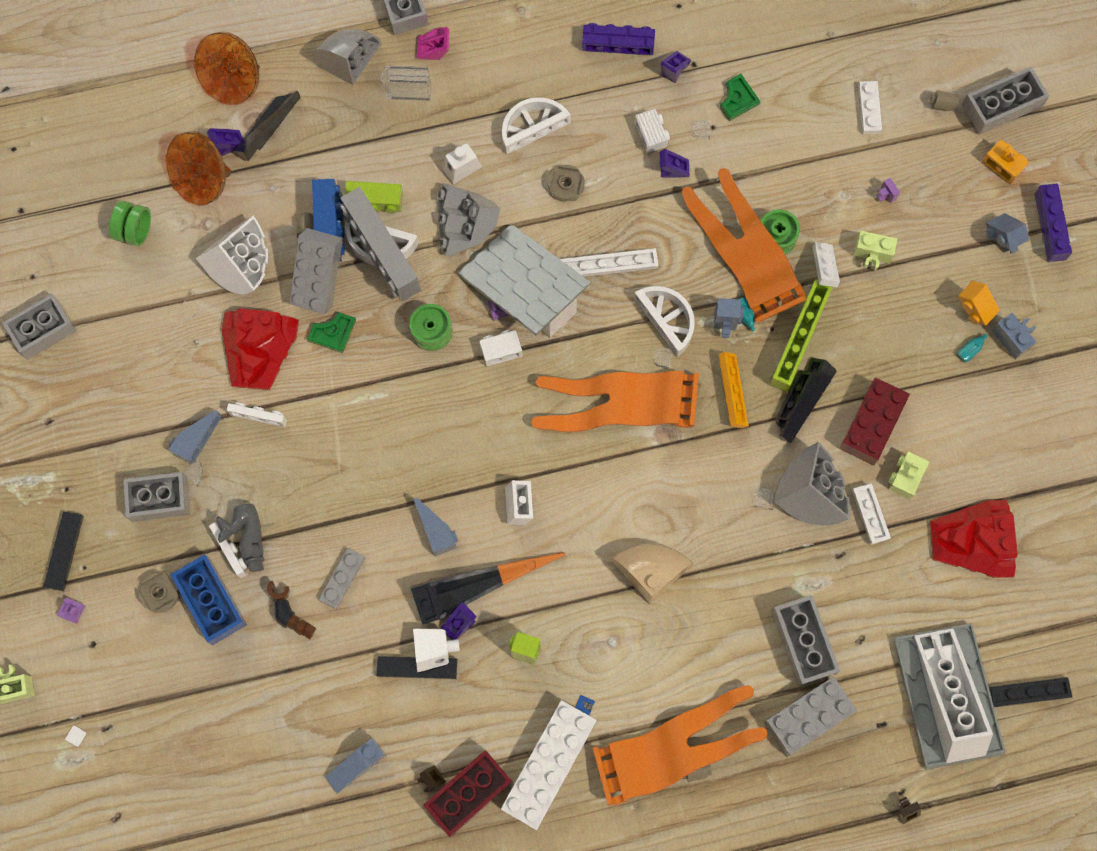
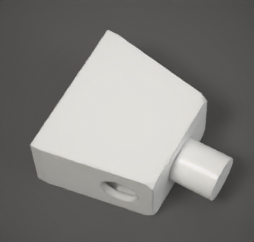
M464 144L445 156L443 171L451 183L455 184L482 168V165L470 146Z
M413 629L417 672L447 665L449 663L448 653L460 651L459 640L447 641L446 631L443 629Z

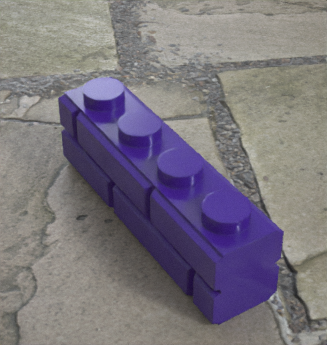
M589 23L583 26L582 51L653 55L655 29H651L648 26L633 28L631 25L616 27L613 24L599 26L596 23Z
M1059 184L1041 185L1034 195L1047 261H1065L1072 254L1071 245H1069L1070 239L1065 214L1062 210L1063 204Z

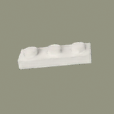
M859 82L863 134H881L882 123L878 82Z
M815 242L812 248L819 285L838 287L840 280L833 245Z
M228 403L227 412L230 416L286 427L287 420L283 413L273 410L270 413L257 406L248 408L243 403Z
M872 483L853 488L852 492L870 544L873 545L890 540L891 537Z
M215 522L209 525L218 542L220 529ZM226 539L219 543L236 575L240 578L248 575L245 570L248 567L242 558H238L236 554L238 549L233 541L229 542Z

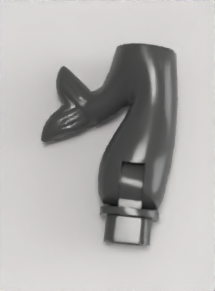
M254 504L236 506L233 509L231 523L218 516L216 518L217 526L220 529L218 542L221 543L230 538L244 526L240 539V552L245 560L244 563L248 564L249 572L264 570L263 561L265 559L263 557L261 524Z

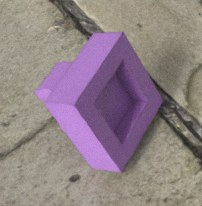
M889 178L883 182L881 190L878 191L879 194L876 196L880 202L887 198L892 203L897 200L900 191L892 179Z
M488 301L493 320L510 316L492 301Z
M65 598L57 616L77 624L85 605Z

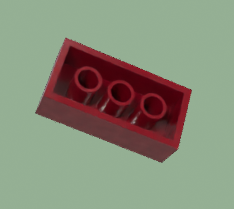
M875 377L839 449L874 466L879 460L910 394Z
M485 749L424 803L423 806L445 833L452 837L512 784L513 781Z

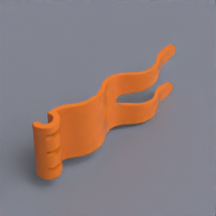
M720 169L718 177L744 232V236L741 239H736L702 203L691 187H685L682 190V196L689 210L739 280L749 306L756 315V323H760L807 300L806 294L801 284L797 281L785 253L762 224L735 184L728 169ZM792 289H795L799 298L795 299L791 291ZM778 296L781 299L782 306H779L775 297ZM761 304L765 306L767 313H763Z
M684 371L661 373L613 372L581 380L540 376L536 380V385L539 388L573 396L606 394L609 396V401L576 414L535 416L531 424L535 429L558 432H580L606 425L653 426L674 424L677 427L692 428L695 425L699 373L687 375L684 374ZM683 382H693V385H683ZM681 398L692 399V402H682ZM679 416H690V419H681Z
M750 685L735 688L700 707L672 718L647 734L609 743V746L604 748L594 747L593 752L607 805H619L627 802L630 798L663 790L700 768L722 760L748 745L765 740L767 738V730L760 727L748 729L707 744L689 747L687 744L690 736L718 720L739 703L752 698L754 689ZM612 755V758H611V759L605 760V761H601V758H602V757H607V756ZM617 773L616 777L606 779V775ZM619 791L622 792L621 795L616 797H611L610 795L612 793H616Z

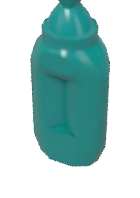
M746 297L738 299L741 300V306L744 307L742 321L746 326L750 327L751 331H754V312L750 308Z
M983 334V336L968 341L958 351L957 356L963 362L970 361L982 349L987 335Z

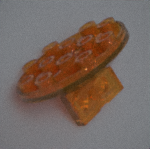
M215 32L200 41L195 52L194 68L206 94L216 101L227 105L241 104L250 99L259 83L260 68L250 47L241 38L229 32Z
M195 131L178 134L170 142L167 154L165 155L171 186L186 202L203 206L213 203L221 196L226 177L230 176L232 170L223 162L219 150L208 137Z

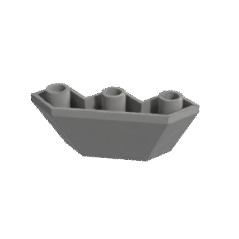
M442 183V187L438 191V221L440 233L439 246L444 255L451 256L481 244L496 227L500 213L499 207L491 200L477 193Z

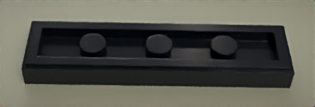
M63 511L44 588L65 591L84 518L83 515Z
M378 656L377 677L457 680L458 659L448 658L449 663L447 665L417 672L416 657Z
M1068 677L989 687L994 707L1072 698Z

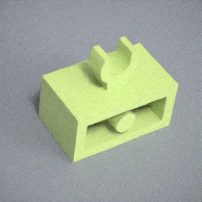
M860 231L856 239L853 256L866 259L864 268H867L869 262H872L875 265L874 270H877L880 262L890 264L892 261L897 238Z
M909 451L904 456L901 455L896 464L899 467L897 472H893L888 482L891 483L889 490L910 500L918 488L929 461Z
M9 665V672L7 674L4 673V668L0 667V677H2V680H0V705L34 697L32 677L25 674L14 676L16 672L14 665Z

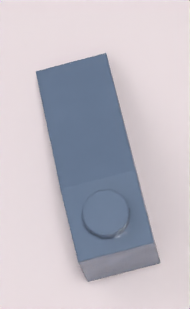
M214 410L180 432L176 438L171 440L169 451L174 456L193 465L221 420L222 415L217 410Z
M414 498L413 500L434 555L437 556L457 548L455 542H458L455 530L450 531L449 526L418 498Z
M371 738L325 778L338 794L386 757V754L376 740Z

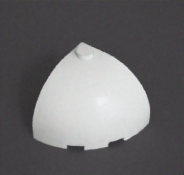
M253 215L221 237L196 259L209 276L224 289L236 294L251 293L262 282L265 276V266L268 263V248L265 249L263 240L265 236L262 228Z

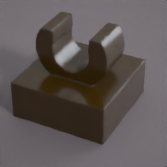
M435 765L419 774L420 778L417 781L418 783L424 781L427 788L424 789V792L432 791L446 782Z
M907 797L899 800L900 803L898 805L901 810H899L898 818L902 824L921 816V807L918 802L910 804Z

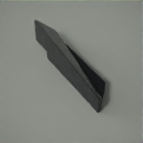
M296 90L292 94L276 97L233 152L249 161L257 149L261 150L301 98L299 92Z
M811 357L807 371L799 370L778 412L775 421L780 428V436L788 443H792L837 372L825 359Z

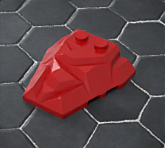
M239 308L236 311L225 312L221 331L231 386L270 390L280 371L283 360L288 356L291 344H294L297 338L299 320L290 316H282L279 312Z
M987 500L929 522L934 561L954 567L960 566L969 569L971 572L987 574L988 577L992 578L1015 577V559L1018 556L1014 515L1010 512L1007 500Z

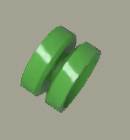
M127 201L118 202L112 212L109 223L111 239L119 242L126 241L133 246H141L147 238L150 229V209L141 205L134 206L133 203Z
M778 209L766 213L761 222L779 244L785 255L793 250L799 237V222L789 211Z
M425 304L419 306L412 313L409 327L414 342L421 349L437 351L443 349L450 342L453 328L449 314L443 307L436 304Z

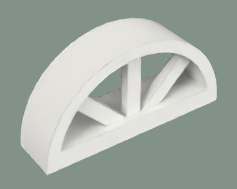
M530 98L516 104L507 113L502 125V140L506 154L570 124V113L558 102L547 98ZM544 110L541 122L535 125L528 112ZM550 112L556 114V115H554V116L548 118ZM520 115H523L529 128L521 129L511 126V124ZM508 132L515 133V135L507 138Z
M345 220V233L352 251L363 262L375 266L370 254L356 245L361 240L356 236L352 238L353 227L350 222L348 223ZM385 226L395 243L404 245L401 252L407 259L418 246V236Z
M651 286L636 291L634 295L635 301L674 354L679 357L690 344L695 322L691 306L682 295L666 287ZM650 297H658L656 308L649 300ZM665 298L674 302L679 308L663 318L661 311ZM684 312L688 322V329L669 326L667 323ZM675 333L687 336L681 343Z

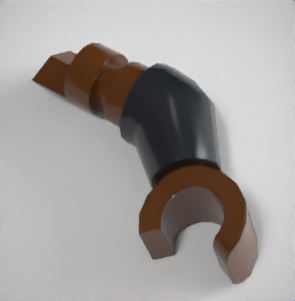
M270 581L267 591L270 599L275 602L274 613L277 623L283 628L288 627L291 630L294 628V632L311 639L316 628L304 620H298L299 617L292 611L289 601L286 600L290 594L289 586L285 587L282 594H275L273 592L275 584L273 581Z

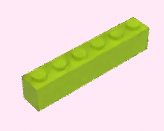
M815 279L771 380V386L788 392L833 287L819 285V281Z

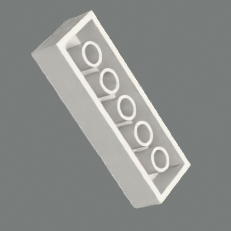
M561 700L501 810L538 830L597 720Z

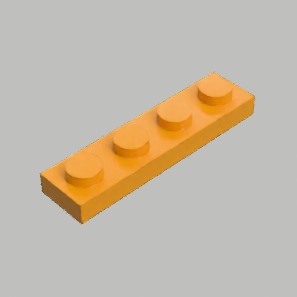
M722 352L719 354V365L722 372L731 427L745 428L749 424L737 356L733 353Z

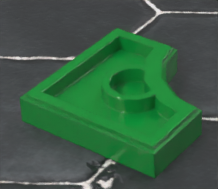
M742 74L726 81L725 85L728 90V96L720 104V108L729 121L760 105L761 101Z
M338 312L335 318L329 322L322 324L314 323L307 341L343 353L356 318Z

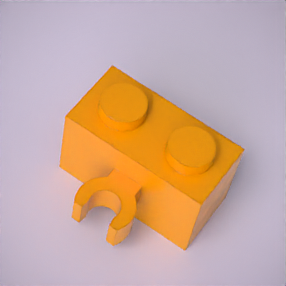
M1002 139L986 154L982 161L1009 184L1029 164L1025 156L1017 153L1009 143L1004 142Z
M972 280L958 295L962 307L969 316V320L974 324L987 326L1000 311L989 288L984 283Z

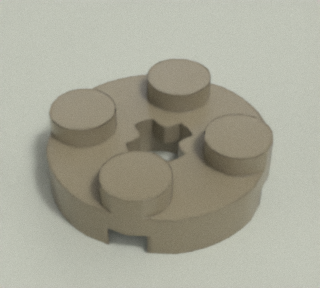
M561 165L549 175L548 188L553 198L565 202L576 201L584 190V177L579 172V169L572 165ZM569 180L571 185L565 187L561 182Z
M153 573L147 576L142 581V586L138 593L141 604L154 613L170 610L180 599L179 590L172 577L162 573ZM157 588H159L160 590L164 589V592L162 593L161 597H155L154 595L157 593Z

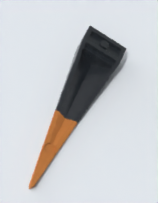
M565 552L429 579V581L410 586L422 625L448 616L461 603L464 602L467 605L495 589L563 557Z

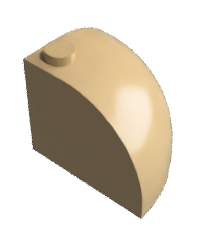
M642 544L629 547L610 559L649 604L694 564L677 550L657 544Z

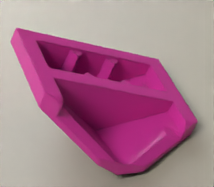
M439 27L418 36V59L440 60L449 50L448 27Z

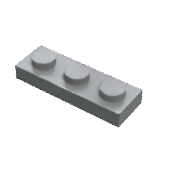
M347 548L319 601L337 610L363 564L365 557Z

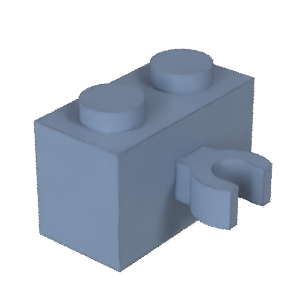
M1006 213L986 222L988 238L1004 246L1005 251L1010 250L1011 254L1018 251L1019 245L1029 241L1026 224Z
M718 298L714 311V329H722V338H729L731 330H736L738 324H741L744 316V307L741 306V300Z
M1011 313L999 321L992 329V332L1010 354L1017 359L1036 343L1035 339L1030 335L1036 329V326L1028 328L1026 323L1030 320L1029 318L1024 319L1021 323Z

